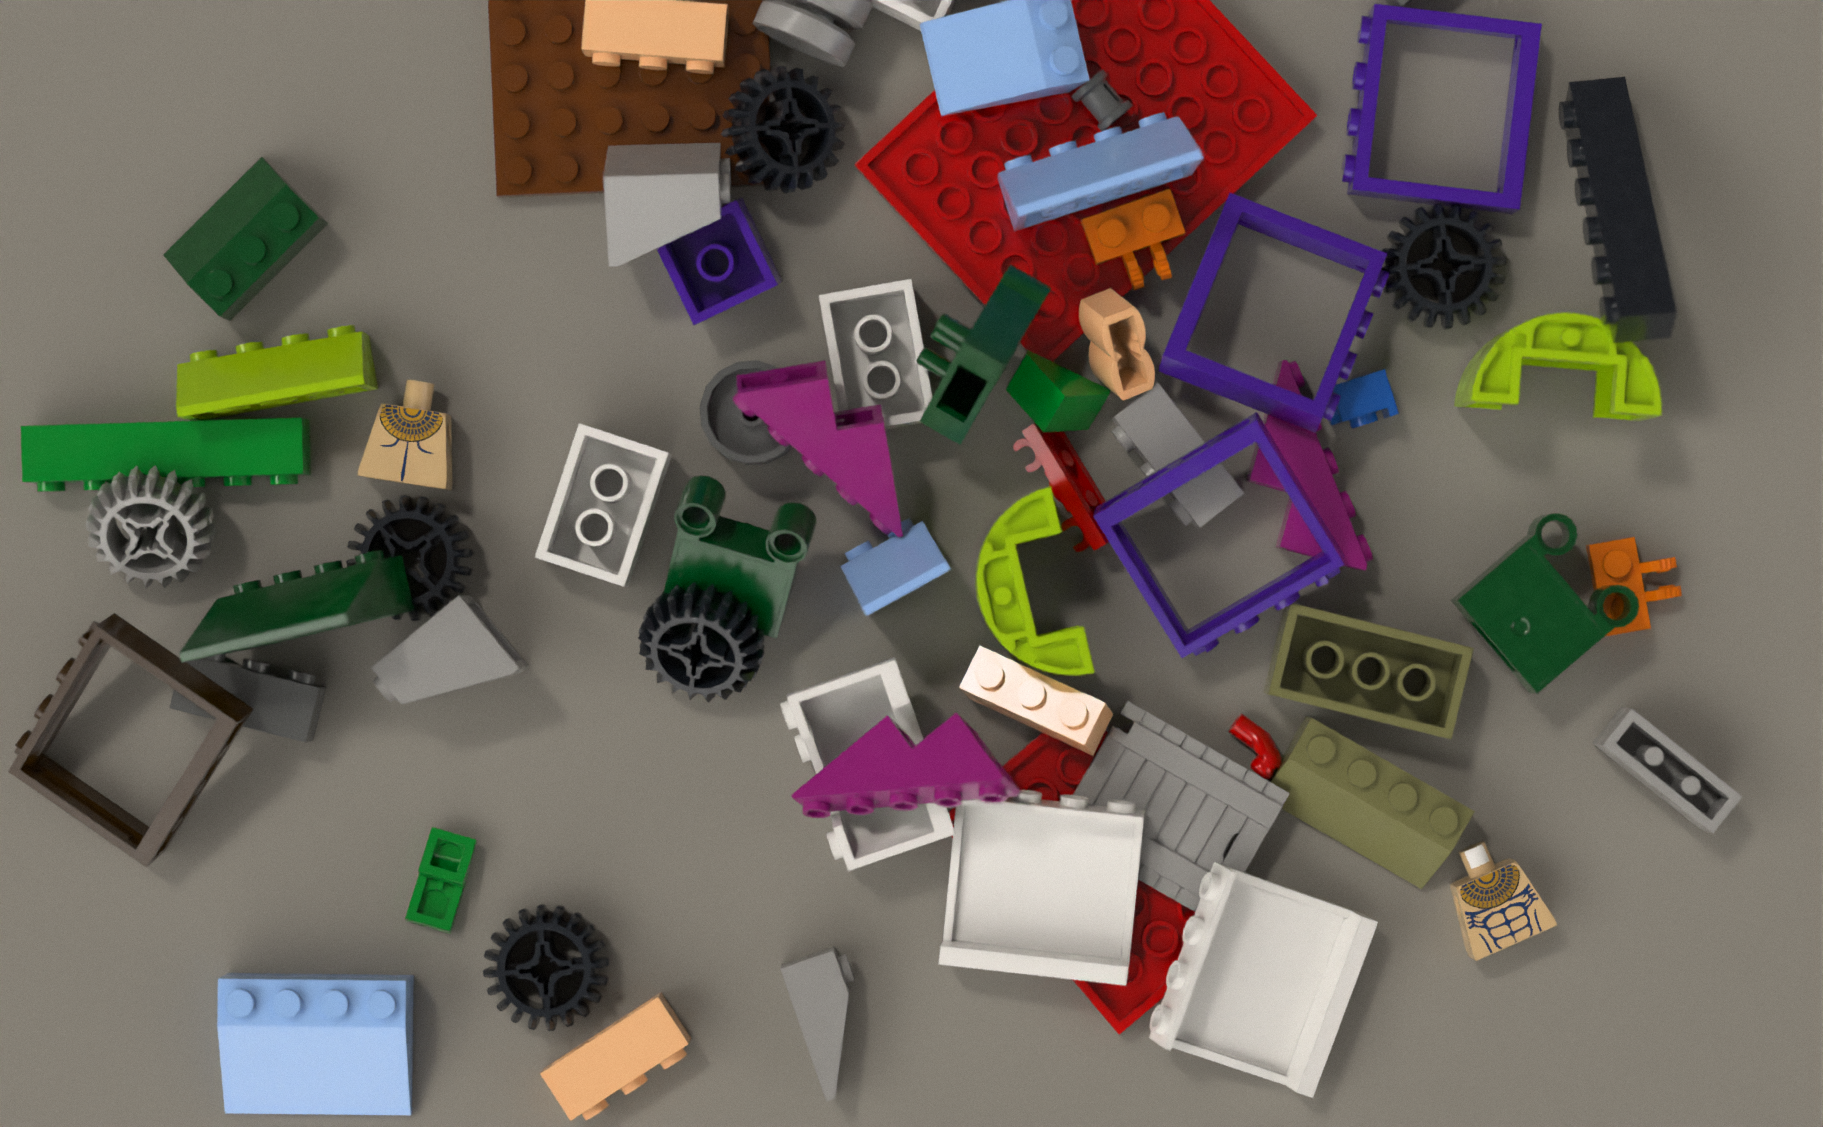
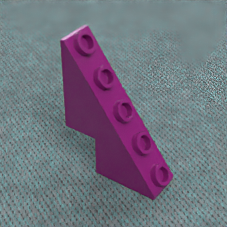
M825 360L736 375L737 393L733 396V401L742 412L749 417L757 415L767 423L769 433L778 443L784 447H788L791 444L803 454L801 456L803 462L813 473L818 476H822L825 473L836 483L837 491L848 503L854 506L859 503L870 512V519L883 533L888 535L893 532L898 537H903L881 404L834 412Z
M1287 360L1280 361L1273 385L1301 395L1299 388L1304 387L1305 383L1295 360L1289 363ZM1264 413L1263 423L1344 553L1345 564L1343 566L1365 571L1367 562L1373 560V556L1363 534L1356 536L1350 518L1356 517L1355 509L1347 491L1339 493L1333 475L1339 473V469L1329 447L1322 449L1316 433ZM1321 422L1317 431L1322 430ZM1256 443L1246 482L1286 492ZM1289 497L1275 547L1313 557L1322 552V549Z
M955 713L917 745L907 732L887 715L796 790L791 797L803 806L802 814L804 816L826 818L830 816L831 812L845 810L852 814L865 815L873 813L874 808L890 807L899 811H912L918 808V804L934 803L942 807H957L962 805L963 800L975 799L985 803H1003L1007 801V797L1017 796L1021 791L975 729L959 714Z

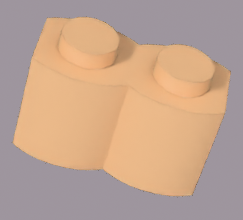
M1111 288L1082 299L1079 306V321L1084 334L1091 341L1089 345V363L1095 377L1123 401L1153 389L1155 369L1150 355L1143 348L1146 332L1145 324L1139 311Z

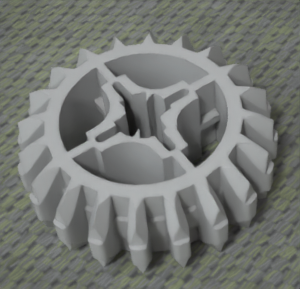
M156 465L150 469L148 475H144L136 466L131 470L129 477L119 471L113 477L111 483L105 482L100 487L98 496L92 499L89 506L90 513L86 520V530L90 531L88 537L89 547L98 548L96 553L97 562H111L109 566L110 575L121 570L126 573L125 579L127 584L137 577L142 579L145 589L152 585L153 579H157L166 588L170 585L172 577L183 583L188 578L190 571L196 573L201 568L203 559H206L211 552V541L214 539L216 529L214 528L215 525L212 524L213 508L204 507L206 502L205 493L191 494L193 489L192 479L179 484L176 482L177 475L175 470L169 473L166 478L159 476ZM173 515L182 523L187 538L179 532L180 527L173 522ZM115 518L122 522L121 527L129 534V540L119 530Z

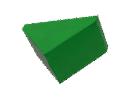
M1029 350L1026 351L1006 386V391L1043 432L1089 430L1110 395V389Z

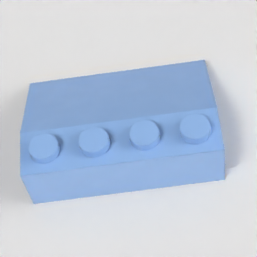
M1159 113L1139 120V129L1123 134L1120 127L1107 129L1093 135L1094 143L1079 148L1076 141L1057 145L1049 149L1050 157L1033 162L1031 155L1010 160L1004 163L1006 171L999 172L997 179L1013 229L1017 231L1191 176L1203 159L1201 150L1179 116L1167 119L1165 113Z
M227 973L218 978L217 1029L225 1113L412 1115L414 975Z

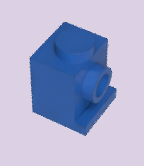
M1385 369L1336 384L1333 392L1341 395L1332 420H1328V422L1332 426L1349 420L1351 429L1378 421L1376 412L1380 410L1384 419L1399 414Z

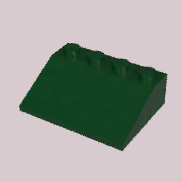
M378 550L354 556L356 565L343 568L341 560L315 565V575L302 578L301 570L274 575L275 585L262 587L261 580L233 585L234 594L215 600L179 652L181 662L254 649L414 611L402 556L384 558L383 551Z

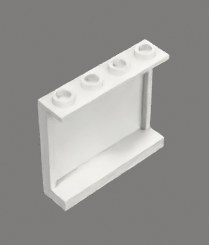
M1020 790L1021 793L1017 796L1007 797V801L1003 803H985L979 799L963 800L962 805L957 806L955 810V835H953L944 934L943 942L940 946L939 965L1127 985L1145 811L1135 810L1136 803L1125 800H1108L1107 807L1088 805L1089 798L1078 795H1061L1060 801L1042 800V793L1032 790Z
M1214 862L1211 871L1206 873L1201 881L1199 888L1200 901L1195 915L1188 919L1184 927V944L1179 958L1171 964L1166 977L1167 990L1163 1001L1152 1013L1149 1038L1164 1049L1171 1051L1172 1048L1286 1085L1299 1094L1313 1098L1378 922L1360 912Z

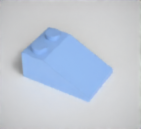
M1008 0L925 21L920 24L941 116L1066 93L1089 81L1071 0Z
M908 518L901 522L903 537H898L891 532L888 534L889 540L874 548L868 540L845 553L849 562L840 567L866 616L951 570L923 521L913 525L911 519Z

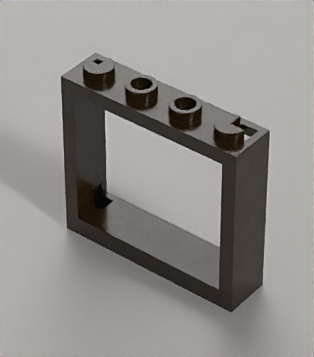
M114 613L100 623L93 621L88 631L80 637L78 644L83 647L76 659L70 658L58 673L56 681L61 683L54 696L49 694L35 711L34 717L39 721L32 732L27 730L16 743L15 753L18 756L8 772L145 867H148L165 852L254 709L188 663L181 662L178 656ZM111 646L217 719L150 827L45 755Z

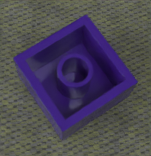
M742 197L721 207V217L719 220L656 248L693 325L769 290L783 281Z

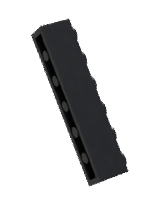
M1625 77L1569 82L1566 101L1559 102V122L1562 130L1568 129L1570 140H1567L1566 147L1568 165L1570 168L1576 167L1578 178L1575 179L1576 203L1578 207L1584 206L1587 217L1583 219L1584 241L1586 246L1593 245L1595 257L1591 259L1592 280L1594 285H1601L1604 296L1600 297L1599 303L1601 322L1603 326L1610 325L1613 343L1671 338L1677 308Z

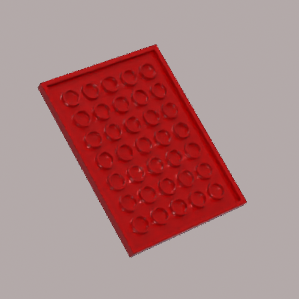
M1071 0L1089 80L1104 69L1108 74L1106 78L1108 83L1124 101L1129 100L1133 105L1107 129L1120 127L1123 134L1139 129V120L1155 114L1165 113L1167 119L1179 116L1200 148L1203 157L1191 176L1014 231L997 179L998 173L1006 171L1004 163L1022 156L1031 155L1034 162L1050 157L1049 149L1063 143L1076 141L1079 148L1095 142L1093 135L1101 132L1098 128L1099 122L1081 101L1075 102L1071 97L1084 84L1066 93L944 116L940 114L934 90L854 164V167L984 306L1010 264L1052 287L1019 343L1026 351L1029 350L1052 362L1055 361L1084 334L1079 321V306L1082 299L1110 288L1123 297L1133 288L1122 257L1096 265L1081 223L1082 219L1171 189L1185 234L1161 243L1167 256L1226 202L1229 193L1234 194L1318 116L1210 0ZM1149 247L1133 252L1144 277L1154 268V260Z

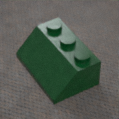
M261 157L163 255L186 284L219 317L231 321L328 222Z

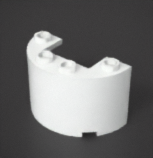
M895 658L787 694L788 701L780 703L789 730L798 727L800 734L794 736L802 762L811 760L816 774L887 715L907 732L916 745L924 739ZM934 803L918 804V808L912 811H899L890 807L874 808L873 813L865 815L852 814L846 810L834 811L830 814L834 831L826 833L835 860L844 857L848 871L955 835L947 807L938 806Z

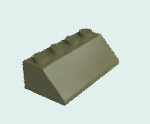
M1305 716L1282 756V765L1279 769L1276 768L1273 776L1269 779V782L1290 793L1282 807L1283 810L1420 889L1426 885L1451 854L1475 812L1308 716Z

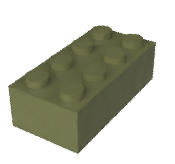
M1292 603L1283 609L1263 693L1452 739L1474 648Z

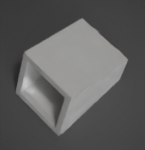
M721 143L608 146L603 179L609 267L620 266L720 219L721 203L730 202L731 187L730 158H721Z
M458 595L371 667V669L378 676L373 680V683L389 702L396 700L400 704H406L522 673L529 666L471 595Z

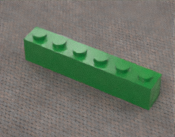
M305 418L21 426L22 482L37 483V492L66 491L65 483L83 482L85 491H98L105 482L111 483L113 477L119 471L129 477L131 470L138 466L144 475H148L150 469L156 465L159 476L167 478V475L175 470L177 482L183 484L192 479L193 488L205 487V478H223V486H252V477H270V485L298 484V476L311 475L310 421Z

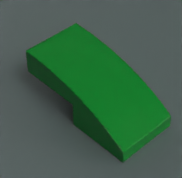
M435 827L431 828L418 869L419 876L405 916L406 921L451 934L477 844L476 839Z

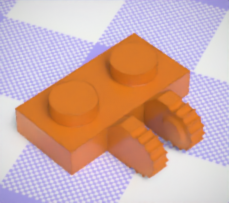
M1171 189L1081 220L1096 265L1122 257L1134 291L1144 287V275L1141 267L1138 266L1133 252L1147 247L1151 251L1155 271L1161 280L1164 281L1172 278L1169 263L1161 243L1184 235L1185 230Z
M1635 537L1586 545L1593 590L1595 591L1607 585H1621L1632 590L1638 598L1639 610L1632 623L1624 627H1615L1606 636L1651 629L1646 602L1682 596L1681 586L1673 584L1644 591L1641 573L1654 571L1656 573L1671 571L1672 568L1677 567L1675 557L1639 563ZM1611 593L1604 600L1603 610L1610 619L1618 618L1623 612V601L1619 595Z

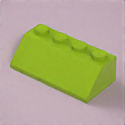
M355 325L328 329L327 338L310 340L309 334L304 333L282 337V346L264 349L263 342L240 344L235 346L236 354L218 357L217 350L189 354L190 362L177 364V416L191 421L209 420L377 390L378 384L369 334L362 331L356 332Z

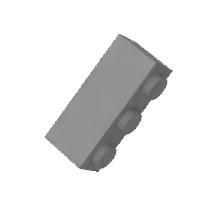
M1159 383L1155 384L1153 389L1146 391L1111 419L1117 426L1111 433L1127 453L1135 449L1145 462L1140 467L1145 477L1205 443ZM1219 463L1170 492L1169 494L1174 500L1168 506L1185 527L1192 522L1196 528H1201L1242 496L1244 492L1225 467Z
M1620 707L1592 742L1703 831L1714 833L1742 798L1739 793L1632 708Z

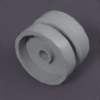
M764 0L761 3L752 23L758 30L805 55L840 67L846 66L855 43L848 33L839 27L849 30L863 28L872 9V4L868 0H783L785 2Z

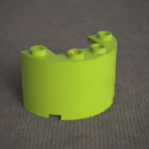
M1554 313L1539 316L1514 326L1492 338L1468 363L1459 381L1454 401V407L1501 410L1502 404L1518 405L1521 366L1523 365L1596 371L1592 418L1642 421L1662 416L1660 388L1647 356L1644 357L1633 342L1613 343L1610 325L1603 326L1601 319L1578 313Z
M1050 486L1035 491L1017 501L997 519L987 533L976 563L975 590L977 602L983 619L993 636L1007 651L1018 659L1035 668L1055 674L1084 675L1095 673L1084 626L1079 627L1077 625L1036 635L1015 545L1062 533Z

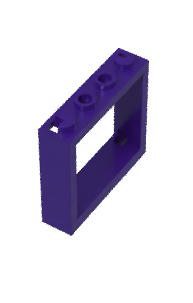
M1374 4L1369 10L1368 16H1361L1360 30L1357 37V42L1365 44L1363 62H1355L1352 78V89L1359 90L1357 108H1350L1347 120L1346 135L1354 136L1352 155L1345 154L1342 163V182H1348L1347 195L1430 205L1442 203L1443 206L1447 207L1458 204L1464 209L1514 214L1520 210L1542 24ZM1386 23L1514 38L1496 192L1368 177Z
M1229 193L1163 353L1158 371L1316 433L1322 418L1330 421L1333 418L1341 395L1333 392L1338 377L1345 380L1348 379L1357 354L1349 351L1355 336L1364 339L1374 314L1365 310L1370 296L1380 298L1390 272L1382 270L1387 253ZM1238 225L1364 273L1314 400L1187 351Z
M1257 412L1096 507L1093 515L1181 658L1186 657L1192 652L1197 656L1204 651H1211L1220 643L1217 639L1218 637L1232 629L1236 634L1249 629L1260 620L1258 614L1272 606L1276 610L1289 606L1300 597L1299 590L1313 582L1317 587L1325 585L1329 582L1330 578L1341 572L1339 567L1345 564L1344 553ZM1256 442L1321 547L1322 552L1188 629L1121 521Z

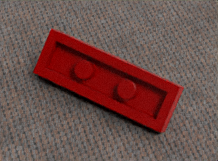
M1036 423L1022 430L1024 437L1014 443L1013 449L1015 452L1025 446L1033 449L1035 460L1027 465L1025 469L1027 472H1034L1043 467L1053 496L1063 503L1067 512H1071L1072 516L1065 520L1060 527L1065 531L1072 526H1077L1083 532V540L1073 547L1075 552L1084 551L1090 546L1095 551L1109 543L1093 517L1096 507L1106 500L1065 432H1043Z

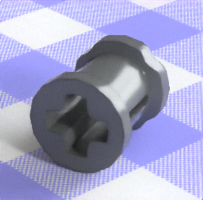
M1104 69L1071 96L1075 102L1081 101L1099 122L1098 128L1101 132L1110 127L1133 106L1129 100L1124 101L1106 80L1108 74Z

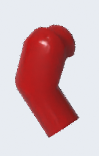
M1241 713L1235 719L1228 732L1258 753L1250 763V768L1264 779H1269L1273 776L1276 768H1280L1283 758L1270 733Z

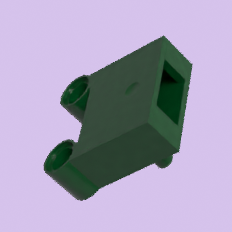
M1010 264L972 328L945 313L940 316L931 333V339L957 354L951 362L926 347L922 349L918 356L917 364L943 378L919 422L961 445L1052 287Z
M700 475L691 478L684 488L674 514V521L678 527V532L663 592L669 594L677 584L687 591L688 587L694 582L697 583L702 591H706L714 583L716 593L723 596L732 590V601L736 604L747 601L748 610L746 614L758 615L759 624L757 628L764 630L765 636L777 639L787 611L799 562L805 558L817 525V518L814 512L808 506L801 503H785L778 508L770 530L763 529L749 523L720 516L726 500V491L723 485L710 476Z
M1560 513L1546 514L1535 518L1529 525L1527 535L1451 599V602L1528 692L1535 694L1544 689L1615 627H1624L1632 623L1639 610L1638 598L1635 593L1628 587L1621 585H1607L1596 589L1590 596L1587 607L1544 557V555H1563L1570 551L1576 543L1578 535L1573 520ZM1550 521L1557 523L1563 533L1561 543L1555 548L1548 547L1542 540V529ZM1611 593L1619 595L1624 605L1623 612L1614 620L1606 616L1603 610L1604 600Z

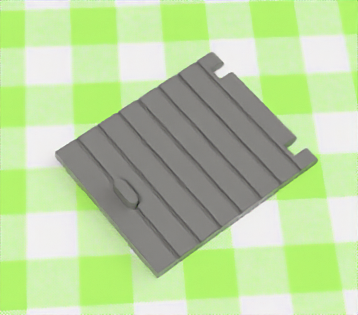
M1126 701L1120 714L1134 721L1128 734L1118 727H1111L1073 795L1089 798L1088 805L1107 807L1108 800H1125L1136 803L1135 810H1144L1138 879L1196 912L1200 901L1199 888L1201 881L1206 873L1211 871L1213 863L1217 862L1245 872L1290 793L1133 703Z

